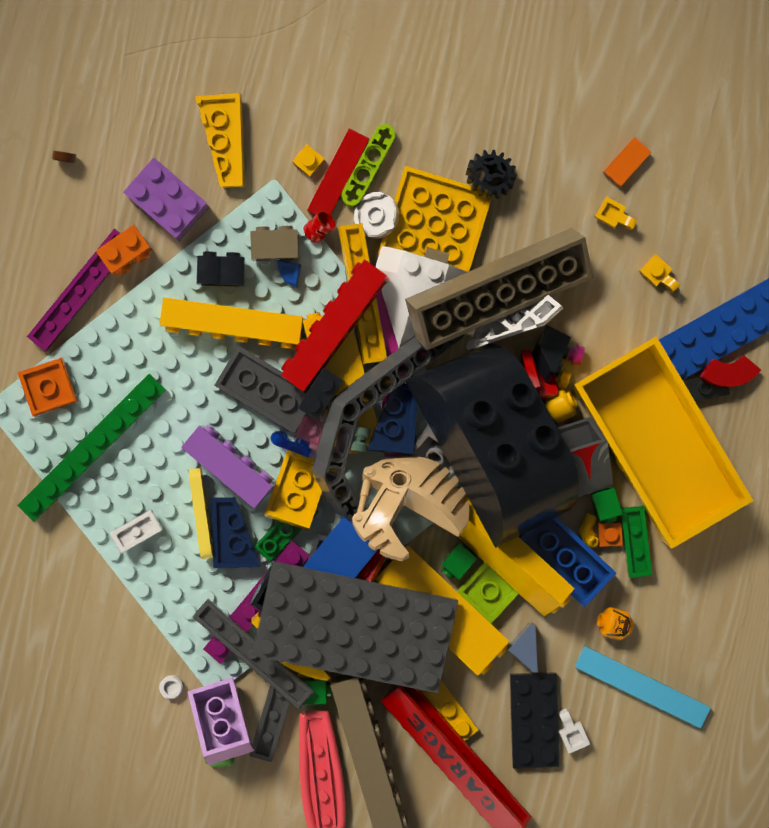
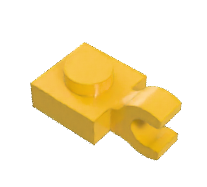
M607 196L594 217L614 229L619 223L624 228L632 231L637 223L636 219L624 214L626 209L624 205Z
M657 254L639 271L653 286L656 287L661 283L671 293L680 286L674 278L668 275L673 269Z

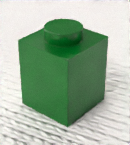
M609 487L589 494L597 520H604V523L607 524L617 521V516L623 514L615 487Z
M458 542L441 562V565L444 567L442 572L451 579L456 577L460 580L477 557Z
M312 677L301 678L315 690L303 705L326 704L327 697H331V683Z

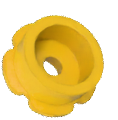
M565 369L557 378L555 377L558 390L566 391L571 373L565 372Z

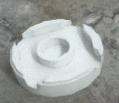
M372 192L364 196L359 206H356L354 221L355 224L363 223L365 236L372 239H381L395 229L399 221V208L392 197L382 192Z

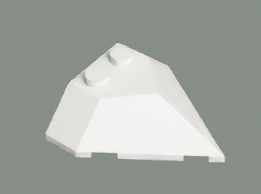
M385 246L381 247L376 268L389 277L388 282L382 288V294L398 348L415 336L405 299L465 274L467 271L407 251Z
M547 295L542 301L475 329L473 339L468 341L466 348L470 350L534 328L543 327L563 307Z

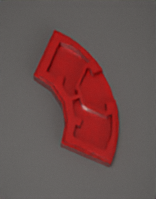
M745 355L739 357L731 364L712 359L699 378L712 386L720 388L736 387L751 381L759 374L761 369Z

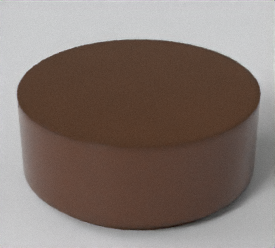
M53 151L52 159L74 163L76 161V154Z

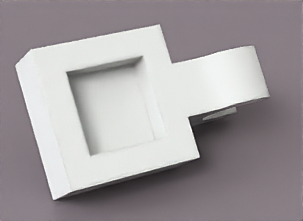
M566 708L559 711L558 714L565 727L559 730V733L568 753L570 754L590 745L581 722L573 724Z

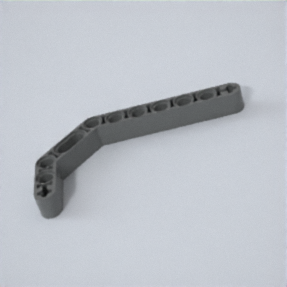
M465 334L429 350H426L413 337L331 400L312 472L334 513L342 518L345 516L352 521V517L358 510L359 502L343 472L359 416L461 340Z

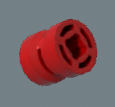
M319 211L314 215L313 220L308 221L304 225L303 230L309 240L319 243L325 238L326 234L335 229L336 224L330 214L325 211Z

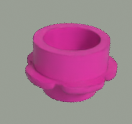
M579 343L576 344V347L571 346L568 360L572 361V365H581L585 347L578 346Z

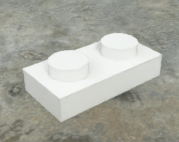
M149 510L112 531L110 534L120 552L123 553L162 531L163 528L154 512Z

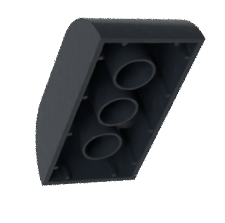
M487 344L405 381L495 548L570 511L575 506L579 495V477L571 451L526 370L508 350L496 344Z

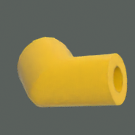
M587 512L578 533L586 545L590 548H595L599 544V539L593 531L597 517Z

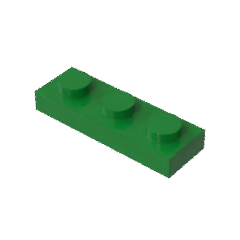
M644 506L621 508L623 514L620 516L628 578L651 576L652 567Z

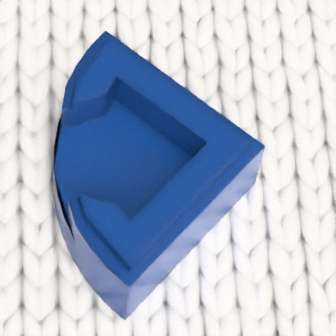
M278 260V270L283 280L297 288L301 264Z

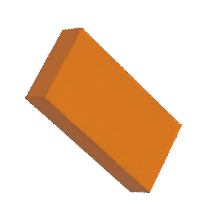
M634 137L603 173L617 186L621 187L650 155L651 151Z

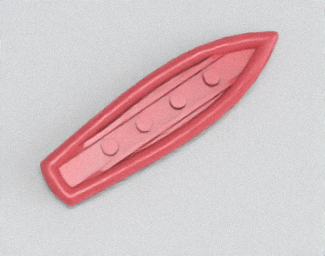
M312 709L302 712L299 715V767L302 805L307 827L345 828V785L330 712L324 709Z

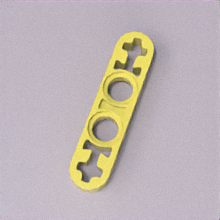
M202 468L189 469L201 559L213 558V542Z

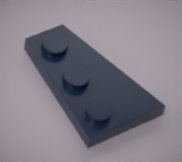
M401 384L389 394L367 446V451L410 456L414 454L417 402L407 384Z

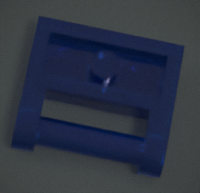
M282 431L272 433L270 438L274 445L308 458L311 457L314 448L309 447L311 442L301 438H296L293 441L288 439L287 434Z

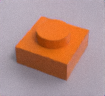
M622 522L597 523L599 547L623 546Z

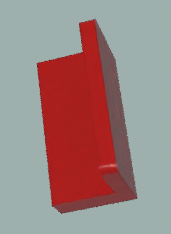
M531 349L521 350L522 366L541 399L558 396L559 392L555 377L553 376L549 383L544 382L532 357Z

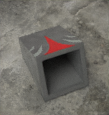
M589 417L557 427L576 464L579 477L578 498L614 486L608 442L592 418Z

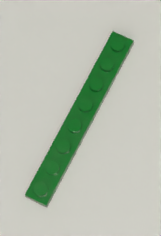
M149 373L17 506L35 522L166 389Z

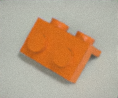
M133 224L97 249L96 252L111 274L122 276L131 270L130 265L136 261L141 263L150 256L149 252L153 249Z

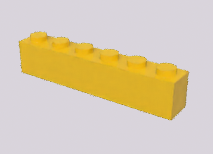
M163 297L159 325L165 327L166 332L179 333V329L189 330L188 335L202 337V332L211 333V338L225 340V336L235 337L234 341L248 343L249 339L258 340L257 344L271 346L272 342L281 343V348L294 349L295 345H298L301 341L304 318L302 316Z

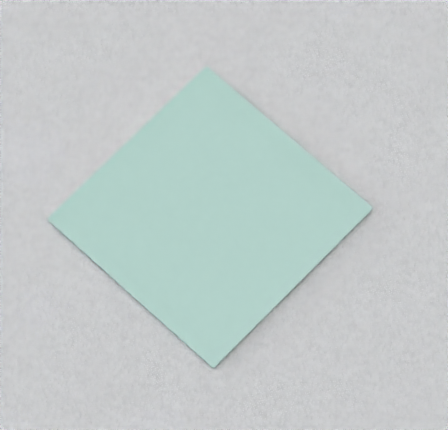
M271 180L36 365L38 366L62 357L78 402L32 417L20 379L0 393V427L43 480L149 373L166 389L57 500L203 686L232 677L235 680L250 667L232 651L221 664L204 651L203 648L213 635L192 616L209 598L230 617L267 572L272 562L270 563L256 548L255 551L261 567L213 568V558L201 559L189 469L202 468L212 542V498L236 497L253 546L278 520L264 516L273 489L258 507L253 508L181 447L199 425L205 427L207 425L212 426L220 433L218 438L223 442L228 440L238 448L236 453L241 457L247 455L256 463L254 467L259 472L265 470L274 478L272 482L275 484L287 450L315 459L327 414L325 412L320 421L306 414L294 434L214 386L237 346L242 347L282 372L281 367L288 358L292 359L297 351H295V348H281V343L272 342L271 346L257 344L258 340L249 339L248 343L234 341L235 337L225 336V340L211 338V333L202 332L201 337L188 335L189 330L179 329V333L166 332L165 327L159 325L163 297L302 316L304 320H307V315L317 312H320L321 316L325 314L323 309L330 300L334 302L339 295L337 293L338 288L344 281L346 282L345 266L324 239L319 243H314L307 238L303 227L309 220L277 180ZM261 226L270 227V230H279V226H293V229L298 230L299 260H285L286 262L301 264L297 288L283 280L278 270V261H252L250 231H256V227ZM205 251L217 252V256H226L227 252L240 253V257L245 258L244 287L197 285V256H203ZM304 325L302 329L301 340L307 339ZM355 326V327L353 328V330H354V334H355V338H356L358 350H359V353H360V347H359V342H358L357 330H356V326ZM379 363L363 365L364 373H367ZM422 368L420 371H418V372H417L416 374H414L412 377H414V376H416V375H418V374H420V373H423V372H425V371H427V370H426L425 368ZM382 400L373 406L377 422L382 413ZM418 404L415 441L428 425ZM366 451L348 454L343 473L358 502H360L364 468L389 458L385 457L383 452ZM453 472L449 478L452 479L456 474ZM460 482L457 485L458 489L462 487ZM370 487L364 511L378 493V490ZM323 492L317 506L319 513L313 518L309 531L302 529L293 539L296 544L309 554L315 534L319 533L328 536L342 519L341 516L332 511ZM406 506L401 508L395 519L399 539L403 546L433 524L432 521ZM152 510L163 530L121 553L110 533ZM284 525L282 530L287 534L290 533L291 528L289 525ZM286 547L276 556V558L273 561L277 560V558L286 549ZM252 625L248 633L256 638L257 628Z

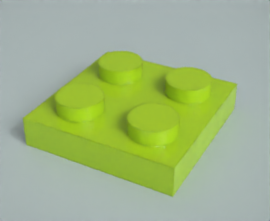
M483 562L457 590L490 623L519 594L489 567L486 562Z

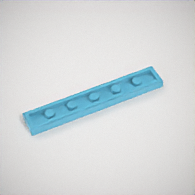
M586 646L583 647L574 666L698 728L702 727L711 708Z

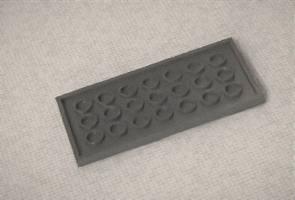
M272 561L252 656L438 693L458 600Z

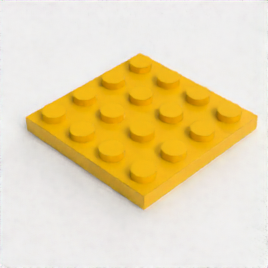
M404 166L394 199L399 208V221L395 229L389 235L382 238L378 255L380 254L381 247L385 246L424 257L426 249L429 247L450 253L447 264L469 272L493 195L488 200L484 193L481 197L478 196L479 190L471 191V185Z

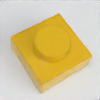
M306 144L292 162L311 178L325 161V158Z

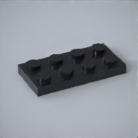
M509 673L512 767H559L557 673Z

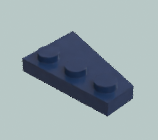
M236 497L212 498L213 568L261 567Z

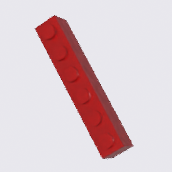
M365 259L362 263L358 262L351 271L353 276L348 282L344 281L337 290L339 294L334 302L330 300L323 309L324 316L320 321L316 320L309 329L311 333L306 340L302 339L295 348V351H297L292 359L288 358L281 367V370H283L281 376L305 393L311 388L322 368L327 366L389 280L385 273Z

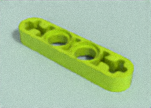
M382 124L375 130L342 191V200L345 205L356 207L365 196L394 143L395 130L392 126ZM388 130L391 138L384 140L382 146L386 147V149L383 150L382 147L373 144V142L376 141L379 144L381 140L380 131L385 132ZM375 149L380 152L381 157L378 161L372 162L368 159L367 155L370 150ZM367 170L370 174L368 181L360 182L356 177L358 171ZM352 181L360 187H365L363 191L358 188L356 192L357 200L348 201L346 193H352L355 185H351Z

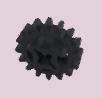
M483 150L482 156L476 153L474 159H470L465 174L468 176L467 184H472L471 191L479 190L478 196L481 197L484 193L488 200H490L491 195H494L496 199L500 198L501 193L506 196L509 189L512 190L517 174L514 173L516 166H510L512 159L508 158L505 160L503 158L504 153L502 152L498 156L495 150H492L491 154Z

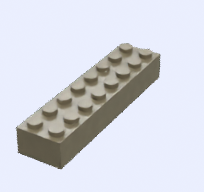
M570 228L406 298L405 301L416 340L426 350H429L542 301L547 295L551 297L592 279L593 274L586 238L573 228Z
M350 675L332 678L330 686L373 828H409L405 809L400 810L402 799L398 787H393L395 776L392 766H387L386 764L388 752L385 742L380 743L379 738H382L378 720L374 721L372 717L375 715L372 699H367L365 694L368 692L366 679Z

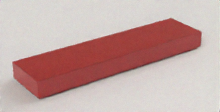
M350 128L348 129L307 209L308 212L314 215L319 211L332 214L370 138Z

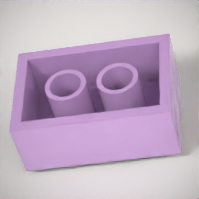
M233 677L187 691L203 757L208 765L254 751L240 694Z

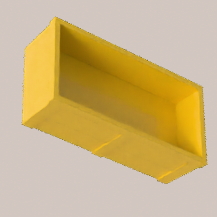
M657 336L574 384L573 392L581 400L588 414L608 442V448L615 458L616 465L619 470L623 471L638 499L644 506L657 529L655 531L659 538L670 549L753 502L751 495Z

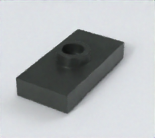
M699 377L683 381L695 402L730 395L729 387L720 388L702 381Z

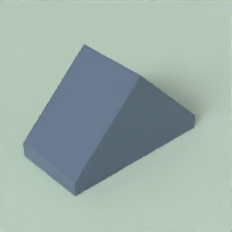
M528 623L507 647L532 672H538L536 625Z

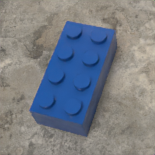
M558 517L518 536L575 588L570 595L583 607H586L617 574Z

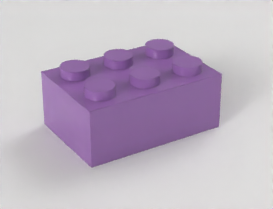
M154 157L123 192L179 242L209 208V205Z

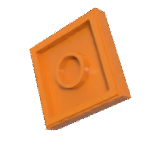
M62 357L18 372L32 417L78 402Z

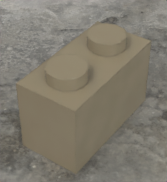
M261 226L256 227V231H250L251 259L253 262L299 260V234L297 229H293V226H279V230H270V227Z

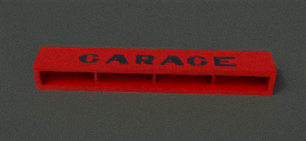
M396 685L388 691L381 700L385 708L391 712L401 726L407 730L416 743L422 747L432 761L438 765L447 778L453 782L492 828H525L532 816L419 689Z

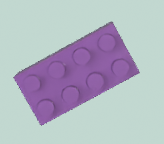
M199 425L181 448L253 508L258 507L274 488L275 484L272 482L274 478L265 470L259 472L254 467L256 463L247 455L241 457L236 453L238 448L230 441L225 440L223 442L218 438L220 433L212 426L207 425L205 427Z

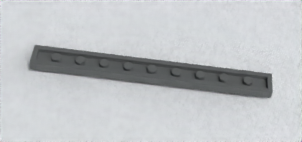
M315 534L308 560L327 538L326 535ZM271 685L253 740L254 751L249 754L250 757L268 762L273 760L290 704Z

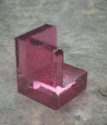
M304 415L295 436L318 445L325 423Z

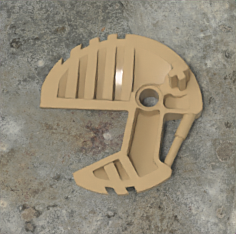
M413 455L389 457L372 466L365 467L362 475L363 485L358 510L352 517V523L357 534L364 542L370 541L368 546L371 549H380L381 555L398 561L406 560L409 558V552L392 529V525L401 508L406 506L459 537L467 527L469 501L464 504L463 499L466 493L463 487L458 489V478L454 476L450 479L448 477L450 470L446 467L441 471L438 470L440 467L439 463L428 458ZM370 487L378 490V493L369 508L364 511Z

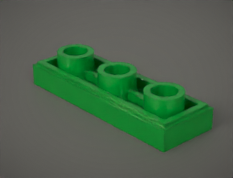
M316 509V512H315L314 517L319 513V511H318L317 509ZM278 521L254 547L271 563L301 532V528L289 525L291 531L286 534L282 528L284 525L289 524Z

